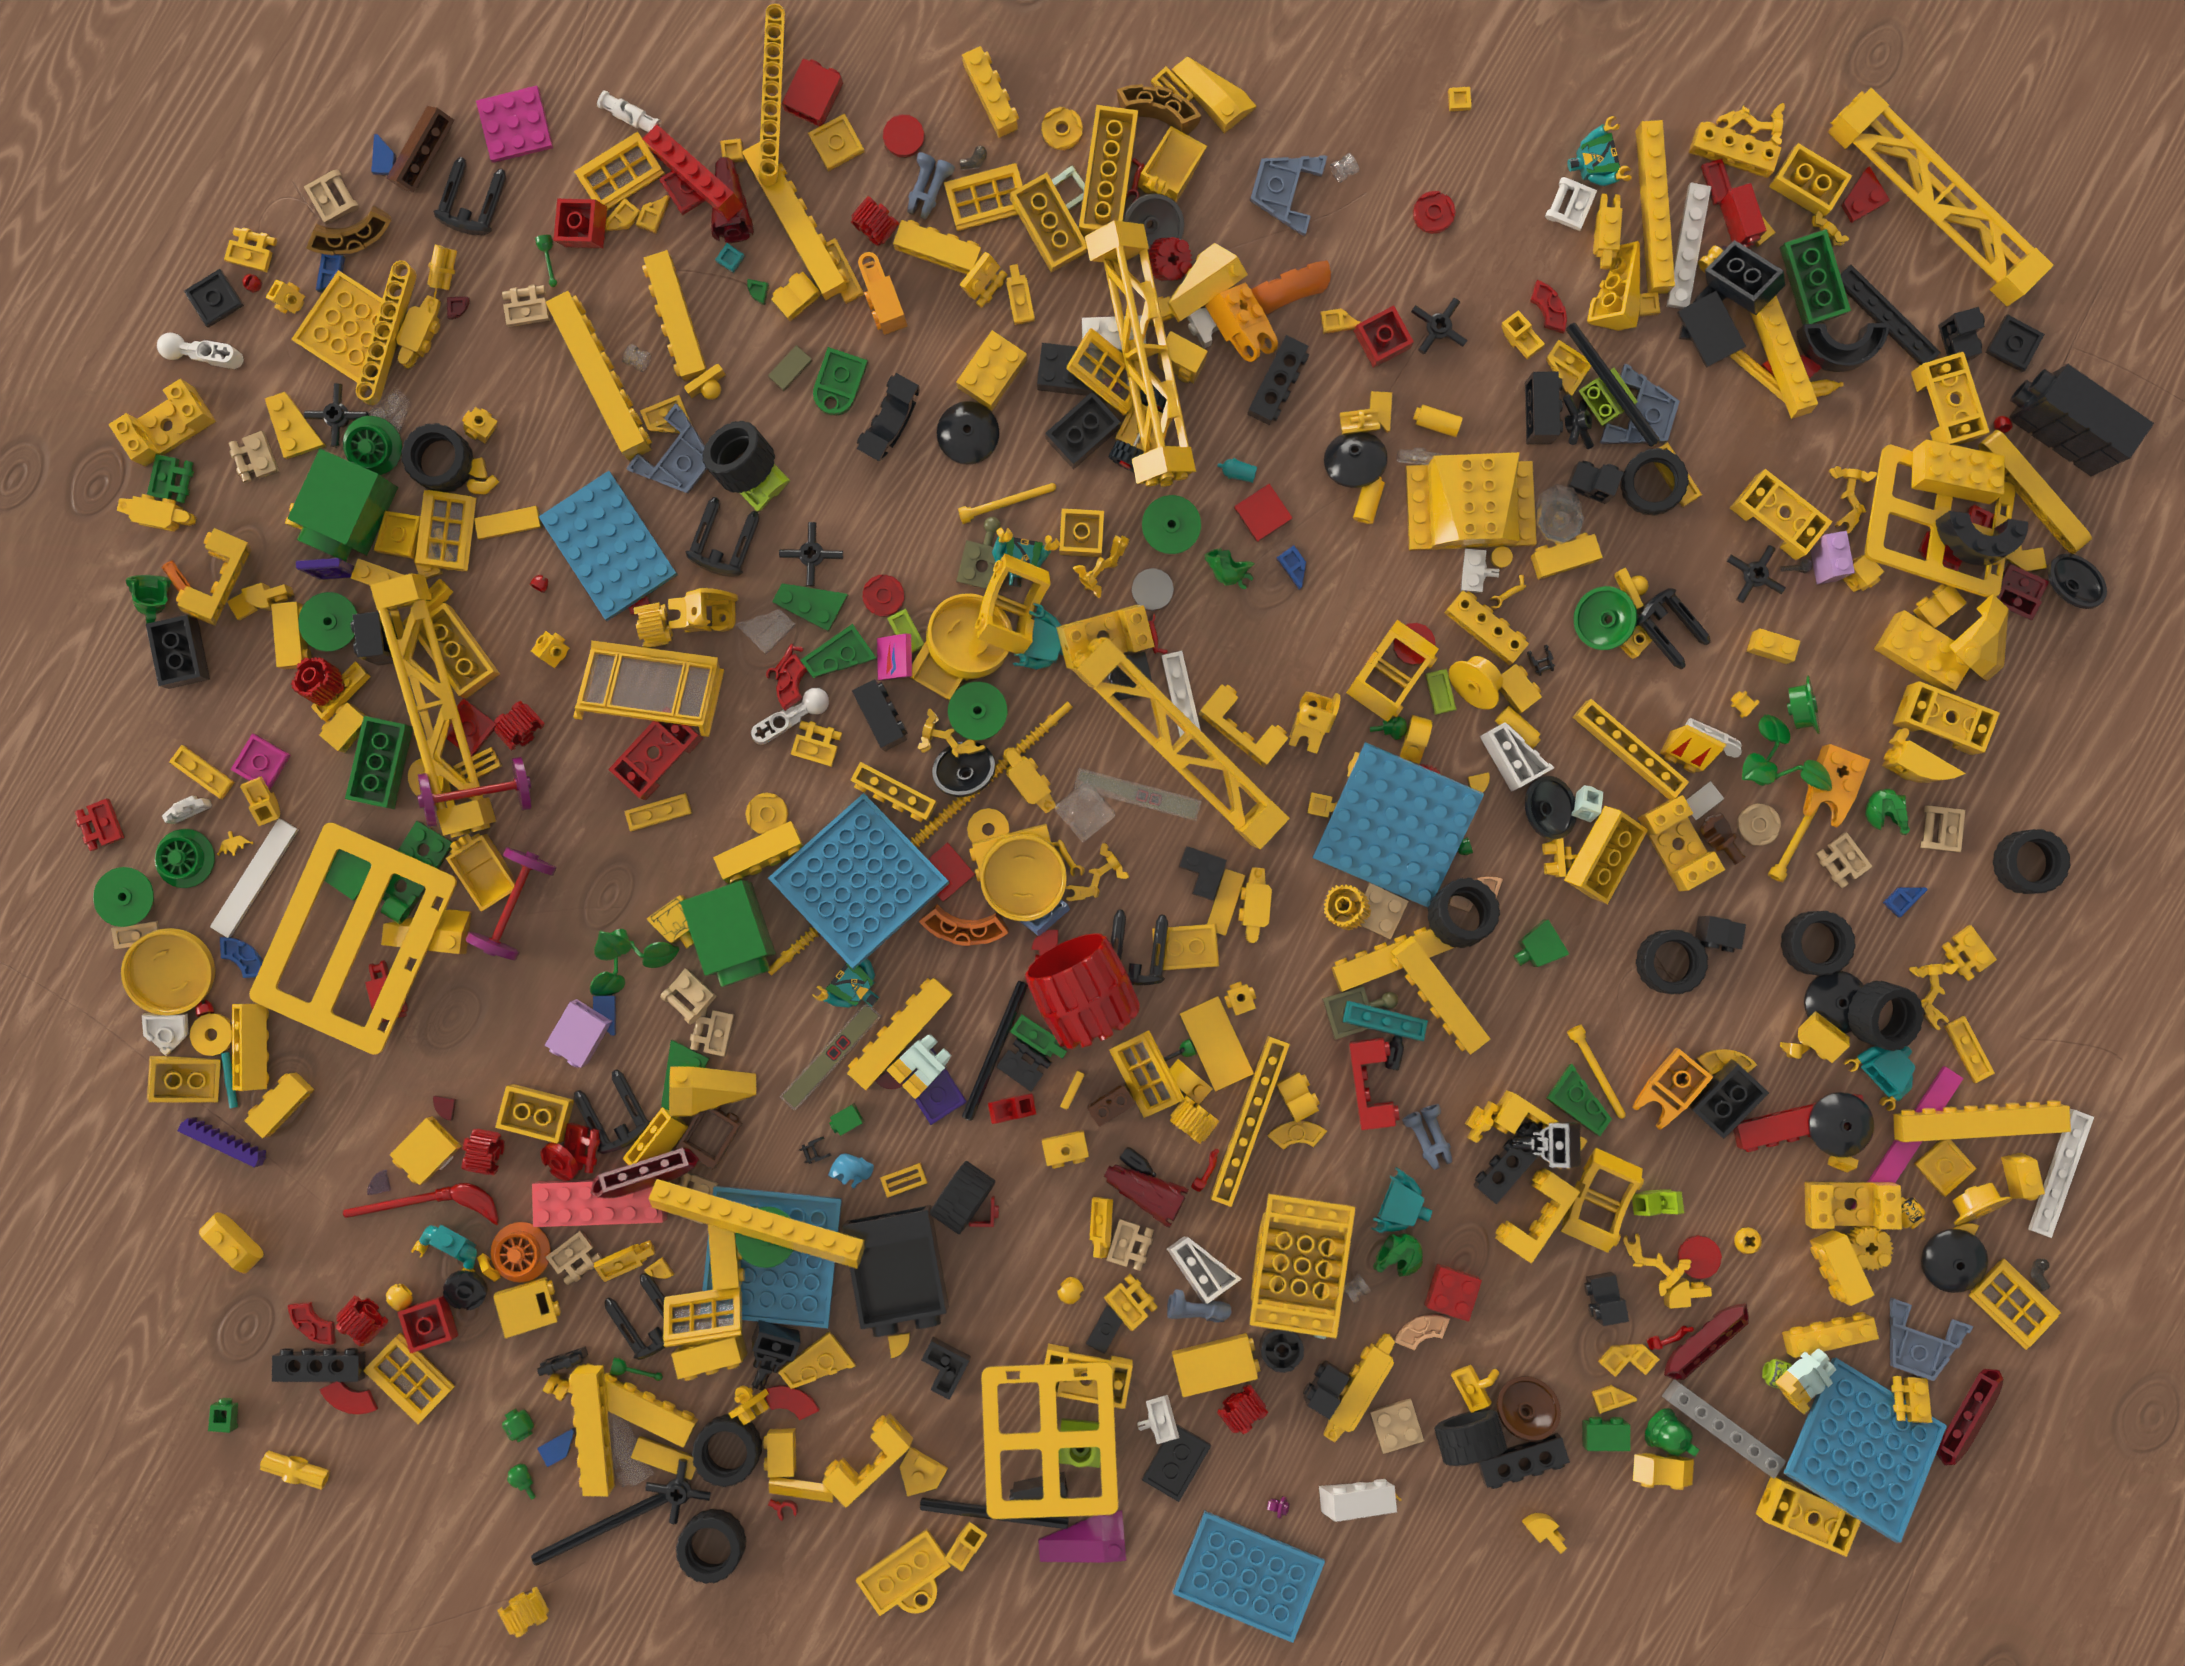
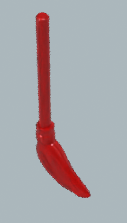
M458 1183L452 1187L436 1189L435 1192L345 1209L343 1211V1216L349 1218L437 1200V1202L454 1200L456 1203L480 1213L493 1224L498 1225L499 1223L494 1200L484 1190L470 1183Z

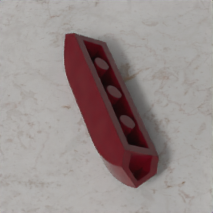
M681 1148L602 1173L593 1180L591 1194L598 1198H615L653 1187L656 1179L668 1182L686 1174L696 1166L699 1158L690 1149Z
M1747 1304L1729 1306L1713 1315L1714 1319L1705 1323L1696 1335L1689 1337L1684 1345L1680 1344L1673 1351L1666 1364L1664 1376L1675 1380H1685L1749 1324Z
M1983 1369L1979 1372L1943 1435L1936 1452L1944 1466L1957 1464L1974 1442L2001 1392L2004 1379L1999 1370Z

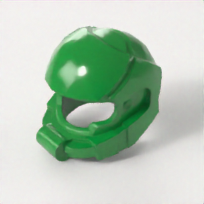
M1883 789L1874 792L1869 797L1866 803L1865 817L1873 827L1881 831V827H1884L1885 816H1889L1892 822L1896 823L1900 828L1901 835L1905 836L1910 832L1905 795H1896L1893 789Z
M1403 1233L1398 1236L1390 1234L1376 1256L1377 1259L1373 1264V1269L1383 1272L1389 1265L1397 1263L1399 1277L1416 1273L1423 1264V1251L1420 1242L1410 1234Z

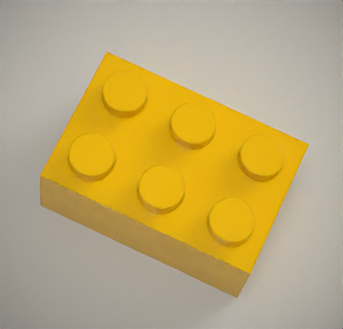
M1798 143L1787 156L1769 187L1815 215L1820 211L1823 214L1822 218H1824L1836 204L1852 175Z
M992 330L956 381L957 388L993 411L1027 362V353Z
M515 1084L507 1085L495 1128L557 1144L561 1143L565 1139L566 1126L570 1120L574 1100Z
M1831 1230L1809 1240L1812 1245L1810 1247L1811 1253L1815 1259L1819 1260L1821 1265L1819 1270L1822 1276L1828 1280L1830 1284L1828 1289L1834 1299L1836 1298L1845 1304L1853 1306L1874 1296L1847 1235Z
M742 1333V1336L681 1345L671 1355L677 1378H684L685 1381L697 1378L698 1374L704 1372L706 1375H711L719 1372L718 1369L722 1367H727V1370L739 1367V1363L743 1362L748 1353Z

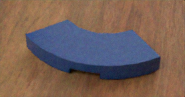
M220 937L221 959H229L236 963L242 972L243 978H255L263 963L259 953L242 940Z

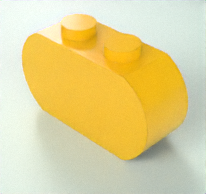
M215 1213L199 1229L202 1239L238 1272L248 1273L264 1256L261 1247L230 1217L223 1213Z

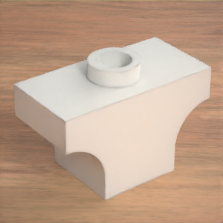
M1199 308L1187 316L1190 322L1188 327L1193 336L1197 335L1205 349L1211 346V335L1219 329L1206 308Z

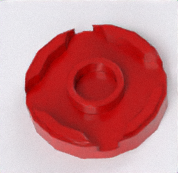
M900 114L892 117L883 129L885 146L897 157L907 158L913 156L924 144L925 134L922 124L910 115Z
M1439 191L1426 192L1415 203L1413 210L1414 221L1426 233H1441L1452 224L1456 213L1455 205L1448 195H1444Z
M890 575L872 577L863 589V602L866 608L872 614L880 617H889L897 613L905 600L904 589L901 583Z
M1408 623L1406 625L1436 646L1435 637L1428 627L1419 623ZM1397 638L1393 640V650L1403 663L1409 665H1420L1425 660L1423 656Z
M551 1142L541 1150L540 1156L543 1164L551 1168L549 1171L556 1178L569 1181L578 1174L576 1160L560 1144Z
M1696 1235L1687 1238L1680 1245L1677 1259L1678 1263L1679 1260L1690 1259L1691 1267L1688 1270H1684V1272L1692 1278L1705 1279L1717 1272L1721 1265L1722 1256L1720 1248L1713 1240L1706 1236Z

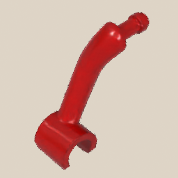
M1136 158L1132 159V163L1139 168L1135 172L1132 187L1127 192V199L1130 195L1136 196L1133 202L1139 198V192L1137 191L1141 172L1145 167L1144 163L1141 164Z
M1154 614L1153 619L1148 621L1155 646L1152 649L1155 654L1159 652L1165 655L1168 650L1158 648Z
M790 644L778 665L767 670V678L769 679L770 673L775 671L776 680H778L779 672L786 660L792 655L793 650L803 652L804 648Z
M1218 1149L1210 1152L1209 1165L1201 1179L1196 1177L1191 1185V1188L1197 1192L1203 1190L1208 1178L1216 1167Z
M1684 1325L1676 1334L1661 1341L1659 1336L1650 1337L1647 1339L1650 1350L1662 1349L1663 1346L1682 1339L1687 1332H1693L1694 1328Z

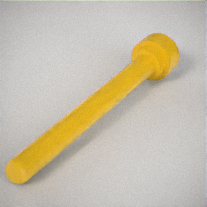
M1050 483L974 508L960 507L958 512L962 524L971 522L974 516L1056 490V485Z
M1819 806L1811 816L1805 815L1780 862L1771 867L1768 873L1769 877L1778 882H1784L1787 876L1786 867Z
M1581 1024L1567 1031L1569 1038L1578 1043L1618 1118H1625L1626 1113L1585 1040L1586 1031Z

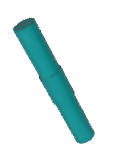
M230 1052L221 1053L229 1108L238 1107L236 1090H232Z

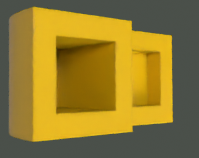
M1518 310L1502 322V330L1513 348L1517 347L1528 360L1543 349L1545 343L1531 329V323Z
M259 583L241 589L244 598L251 605L266 611H272L271 604L285 602L288 600V597L294 596L292 587L285 584L270 589V586Z
M1415 715L1411 716L1399 757L1420 764L1431 734L1432 720Z
M262 776L241 784L240 788L250 804L249 810L258 826L279 819L280 808L274 792L271 793Z
M1179 1059L1169 1069L1178 1087L1198 1105L1213 1089Z
M1680 1278L1671 1288L1667 1289V1293L1664 1295V1305L1670 1309L1691 1307V1298L1712 1296L1711 1287L1699 1281L1691 1282V1286H1689L1687 1279Z
M1533 1513L1522 1520L1523 1524L1539 1543L1547 1538L1560 1554L1567 1549L1562 1543L1565 1541V1538L1557 1530L1559 1525L1549 1515Z
M968 1522L957 1536L956 1541L944 1559L960 1571H963L988 1534L971 1522Z

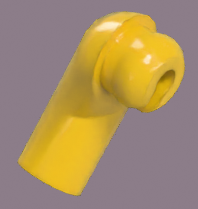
M492 474L485 482L470 479L467 482V488L473 494L486 495L500 481Z

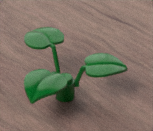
M1765 714L1759 720V731L1764 738L1775 742V745L1767 759L1757 753H1751L1747 756L1743 764L1742 780L1755 781L1757 784L1765 786L1772 784L1781 776L1801 770L1800 775L1806 783L1824 791H1831L1832 783L1829 773L1817 761L1806 760L1804 766L1799 765L1777 773V766L1769 761L1780 743L1788 744L1790 742L1791 735L1788 727L1780 719Z
M617 929L612 933L600 931L594 948L595 956L600 960L614 959L613 973L602 972L598 974L590 984V993L595 996H608L616 994L624 988L625 978L617 975L618 957L628 953L631 948L640 958H643L642 963L645 967L659 968L667 965L676 957L679 952V946L666 942H655L648 945L644 949V953H641L635 946L634 941L629 940L626 930Z

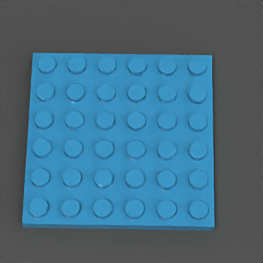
M1365 742L1313 854V858L1428 907L1446 876L1484 793Z
M864 793L768 877L775 887L853 970L949 884V881Z
M723 1186L713 1187V1196L753 1208H778L784 1211L791 1219L839 1233L842 1198ZM709 1234L702 1291L713 1290ZM793 1250L789 1258L783 1263L771 1268L756 1267L744 1259L740 1260L741 1268L745 1270V1281H742L741 1285L742 1320L757 1322L761 1320L777 1324L829 1328L836 1262ZM733 1299L716 1301V1312L733 1310ZM712 1302L701 1303L700 1315L712 1313ZM733 1314L721 1315L716 1317L733 1319Z
M1832 1358L1830 1363L1835 1366L1836 1371L1829 1378L1833 1384L1829 1388L1825 1386L1824 1391L1816 1395L1784 1474L1892 1541L1901 1543L1947 1425L1932 1417V1423L1908 1422L1907 1413H1905L1906 1421H1897L1896 1413L1893 1411V1405H1895L1894 1393L1838 1358Z

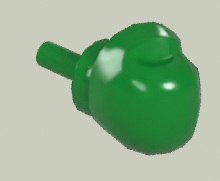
M1401 716L1392 717L1388 722L1383 720V725L1370 727V732L1384 730L1385 735H1391L1393 739L1398 740L1407 732L1406 720Z
M517 1464L508 1471V1483L512 1487L518 1488L519 1491L525 1489L530 1499H534L536 1496L530 1488L533 1480L528 1473L527 1465Z

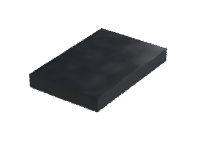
M1717 291L1677 312L1706 368L1746 347Z
M1176 1424L1179 1438L1161 1444L1144 1473L1142 1481L1179 1502L1208 1453L1211 1444Z

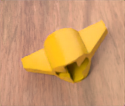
M1780 1042V1047L1787 1053L1786 1056L1788 1058L1801 1059L1802 1054L1810 1049V1046L1806 1047L1803 1044Z

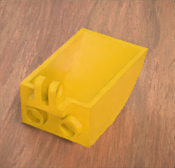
M1170 126L1141 172L1138 187L1145 193L1162 194L1177 203L1192 178L1207 146Z
M1907 728L1897 730L1893 739L1889 741L1894 746L1885 753L1883 758L1885 760L1882 765L1883 767L1903 779L1918 783L1942 781L1966 774L1914 742L1905 741L1909 735Z
M468 833L451 843V855L446 857V860L481 912L512 892L515 880L488 834L480 835L478 833L471 837Z

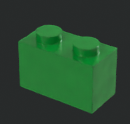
M1589 1417V1420H1582V1446L1587 1451H1631L1630 1424L1621 1417H1611L1610 1420H1602L1600 1417Z

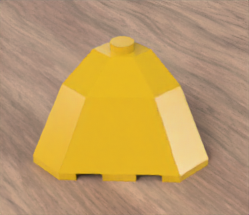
M1994 594L1976 608L1983 616L1949 645L1971 669L1986 681H1989L2004 667L2009 609Z

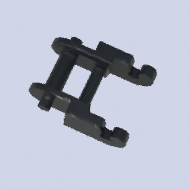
M1547 644L1544 645L1547 655L1544 659L1537 661L1531 656V651L1527 652L1532 667L1536 668L1535 673H1538L1539 676H1542V672L1546 670L1554 671L1555 665L1551 662L1553 656L1551 651L1548 650ZM1547 661L1548 665L1540 668L1539 663Z
M824 1136L808 1142V1146L801 1145L802 1148L799 1151L803 1150L806 1157L804 1163L808 1162L811 1164L812 1160L817 1162L831 1156V1153L820 1156L815 1149V1143L825 1139ZM807 1148H812L815 1157H810Z

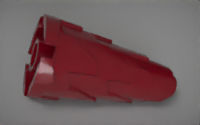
M721 157L715 163V176L734 192L743 207L729 221L712 207V237L717 241H720V237H723L725 243L745 241L750 238L749 233L754 234V226L749 215L746 198L742 191L735 163L729 157Z
M1116 1164L1113 1167L1109 1166L1104 1175L1107 1178L1106 1183L1117 1189L1123 1196L1135 1202L1141 1209L1151 1214L1153 1218L1168 1228L1172 1226L1168 1219L1175 1220L1185 1200V1196L1181 1193L1188 1194L1189 1191L1184 1186L1172 1182L1168 1183L1159 1178L1150 1177L1134 1169H1127Z

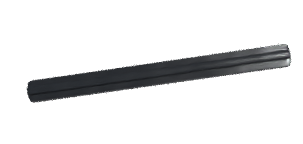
M1575 322L1570 324L1566 328L1569 336L1650 447L1656 445L1660 441L1657 434Z
M1018 981L962 1114V1117L966 1120L972 1121L1027 990L1028 984Z
M657 1493L534 1553L531 1556L533 1564L537 1566L669 1501L665 1494Z
M922 1498L920 1501V1510L1061 1529H1067L1069 1524V1517L993 1519L987 1513V1506L929 1498Z

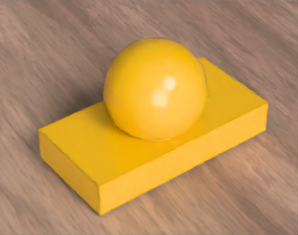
M716 364L684 386V389L691 398L701 393L706 399H716L721 393V386L718 380L726 374L721 366Z
M1626 568L1616 572L1614 576L1620 589L1631 597L1636 610L1643 607L1644 605L1639 596L1644 595L1648 590L1647 579L1639 575L1631 578Z

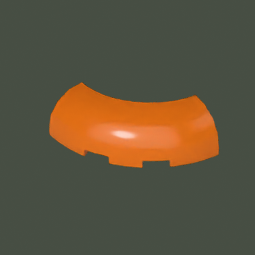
M1328 260L1308 264L1307 267L1296 270V268L1280 274L1281 279H1274L1270 282L1265 281L1251 289L1265 315H1268L1291 302L1323 293L1331 279Z
M937 904L919 920L922 926L936 937L963 946L987 944L1009 933L1005 922L997 912L983 919L965 920L950 915Z

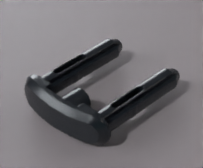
M459 157L452 166L438 210H434L433 213L438 221L451 229L471 235H487L492 232L490 225L506 181V172L503 169H498L494 173L477 222L470 221L472 212L465 208H460L458 216L454 217L450 213L466 170V160L463 157Z
M712 497L707 503L691 548L685 553L691 562L704 570L722 576L737 577L743 574L741 567L759 523V513L752 511L747 516L730 563L728 565L722 564L721 561L724 553L712 549L709 559L702 556L720 507V500L717 497ZM705 525H707L706 528H705L704 534H703V536H702V539H701L700 543H698L699 540H700V537H701V535H702L703 529H704ZM746 539V542H745L744 547H743V549H742L741 555H740V557H738L739 552H740V550H741V547H742V545H743V542H744V540Z
M1668 588L1644 604L1637 614L1636 626H1641L1674 667L1684 669L1686 663L1683 656L1650 618L1653 614L1657 620H1660L1668 614L1662 603L1666 602L1699 643L1708 645L1711 640L1707 631L1676 596L1677 590Z
M1121 909L1117 910L1114 915L1111 945L1114 950L1116 939H1119L1117 955L1120 960L1122 959L1126 915ZM1159 915L1155 923L1150 974L1148 976L1141 975L1142 964L1129 963V972L1127 974L1132 985H1154L1165 980L1162 973L1168 930L1166 915ZM1160 943L1159 965L1156 966L1157 949Z
M617 1069L612 1071V1081L636 1125V1129L632 1132L628 1130L626 1124H622L614 1129L618 1139L611 1142L586 1094L581 1090H577L574 1093V1101L589 1131L595 1129L590 1117L599 1130L600 1136L598 1138L600 1139V1145L597 1152L601 1154L615 1152L632 1145L651 1122L647 1120L624 1074ZM628 1096H629V1098L631 1099V1101H632V1103H633V1105H634V1107H635V1109H636V1111H637V1113H638V1116L636 1115V1113H635V1111H634V1109H633V1107H632V1105H631V1103H630V1101H629V1099H628Z
M643 1273L640 1275V1284L664 1319V1308L658 1299L664 1305L665 1296L653 1278ZM607 1298L604 1301L606 1311L635 1353L634 1359H645L666 1348L663 1341V1332L659 1326L648 1333L653 1344L645 1346L618 1303L611 1298ZM673 1310V1319L679 1318ZM686 1322L672 1323V1334L682 1333Z

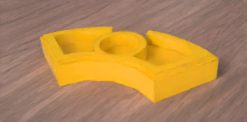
M1290 1121L1277 1126L1267 1136L1283 1150L1295 1143H1306L1314 1148L1327 1131L1312 1122L1299 1121L1296 1123L1295 1121Z

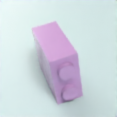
M1847 531L1825 534L1811 548L1810 552L1817 585L1836 582L1855 573Z
M578 999L569 1002L545 1046L550 1048L549 1051L552 1054L563 1056L570 1065L581 1068L589 1063L613 1021Z

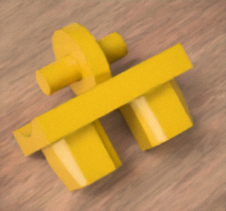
M1378 408L1342 412L1339 414L1342 435L1380 430Z
M1563 838L1542 844L1543 855L1554 854V863H1544V874L1555 875V878L1566 877V868H1571L1573 865L1572 859H1576L1578 854L1572 855L1571 847H1565L1564 854Z
M744 1385L738 1387L735 1391V1401L741 1404L729 1412L731 1419L738 1416L742 1424L745 1425L756 1418L750 1407H752L757 1416L769 1409L764 1397L769 1395L768 1391L764 1389L757 1395L752 1396V1388Z

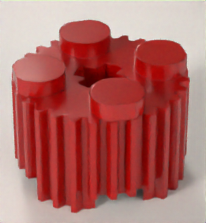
M869 196L864 199L851 215L852 221L850 222L878 247L881 243L884 244L900 224L895 218L888 216L890 211L880 203L877 206V203Z
M1175 237L1155 239L1153 244L1150 245L1151 248L1148 249L1151 269L1155 279L1176 281L1185 277L1188 270L1192 268L1190 263L1193 261L1191 259L1192 254H1190L1189 244L1185 240H1179V238Z
M305 657L304 661L301 660V663L297 664L298 672H295L296 676L291 683L292 688L310 702L324 706L329 700H333V697H336L335 694L343 691L345 685L342 682L343 679H341L343 677L341 672L323 658L315 657V659H309Z
M522 701L516 702L511 708L512 711L510 710L506 715L503 713L494 720L496 723L494 732L511 751L515 750L517 745L525 747L535 738L533 736L534 732L538 728L541 730L545 724L529 705L523 704Z
M473 1129L470 1138H465L463 1143L466 1157L462 1161V1170L495 1175L499 1168L496 1165L500 1154L503 1155L505 1150V1141L501 1140V1133Z
M354 1295L336 1315L338 1324L335 1327L341 1334L345 1335L347 1333V1335H350L356 1345L363 1347L366 1343L369 1344L387 1325L388 1319L386 1316H381L378 1312V1304L371 1301L370 1298L361 1300L359 1296Z
M1250 1384L1244 1386L1242 1392L1232 1393L1222 1402L1224 1405L1223 1409H1218L1217 1411L1232 1433L1241 1432L1246 1434L1253 1428L1252 1424L1257 1419L1261 1420L1268 1414L1267 1406Z

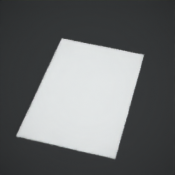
M1710 781L1686 801L1693 812L1692 816L1695 820H1698L1724 798Z

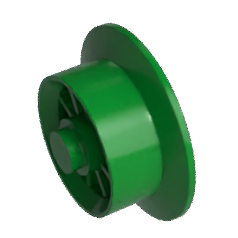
M364 416L353 421L346 429L343 437V449L348 461L382 475L395 468L400 461L402 440L397 429L389 421L377 416Z
M1162 496L1154 500L1144 512L1142 519L1144 537L1150 546L1161 553H1182L1191 548L1200 535V514L1189 500L1181 496Z
M334 592L320 593L311 597L302 607L298 620L299 630L303 639L313 648L327 652L336 651L347 646L355 637L351 630V621H353V615L358 613L352 602L346 597Z
M1808 675L1806 676L1805 685L1788 688L1790 703H1787L1789 716L1793 715L1796 730L1814 727L1817 734H1820L1817 701L1813 693L1810 676Z
M985 682L967 683L957 689L949 701V721L954 730L964 738L970 740L988 739L996 735L1005 724L1007 718L1006 700L1002 693L991 684Z
M179 829L167 834L160 841L155 852V865L159 875L165 882L174 887L191 888L197 886L208 878L214 867L215 853L211 842L202 833L192 829Z
M119 867L106 872L98 880L93 893V902L98 915L105 922L113 926L128 927L141 922L149 914L154 902V891L149 879L142 872L134 868Z
M757 1208L763 1211H767L773 1214L790 1218L784 1211L778 1208ZM736 1233V1246L740 1255L753 1266L760 1268L775 1267L787 1260L793 1252V1249Z

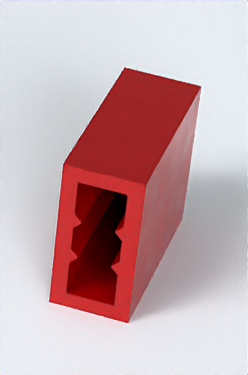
M803 58L782 101L784 111L819 127L824 125L843 85L840 73L833 68L826 69L821 67V64L813 59L808 61Z
M1749 183L1730 189L1719 204L1731 242L1735 240L1748 249L1754 247V244L1761 240V236L1767 231L1752 184Z

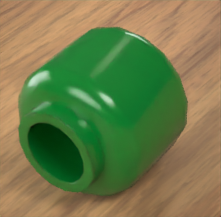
M515 1408L505 1414L506 1420L503 1421L502 1428L509 1440L520 1442L533 1434L532 1430L535 1425L526 1410L518 1411Z

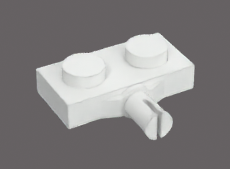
M1465 549L1461 592L1464 590L1465 592L1482 593L1483 582L1486 576L1499 578L1500 569L1487 568L1485 562L1486 550Z
M1168 1395L1146 1401L1149 1412L1148 1419L1139 1421L1137 1426L1144 1424L1145 1426L1138 1427V1429L1142 1431L1151 1428L1155 1434L1157 1444L1178 1439L1179 1434Z

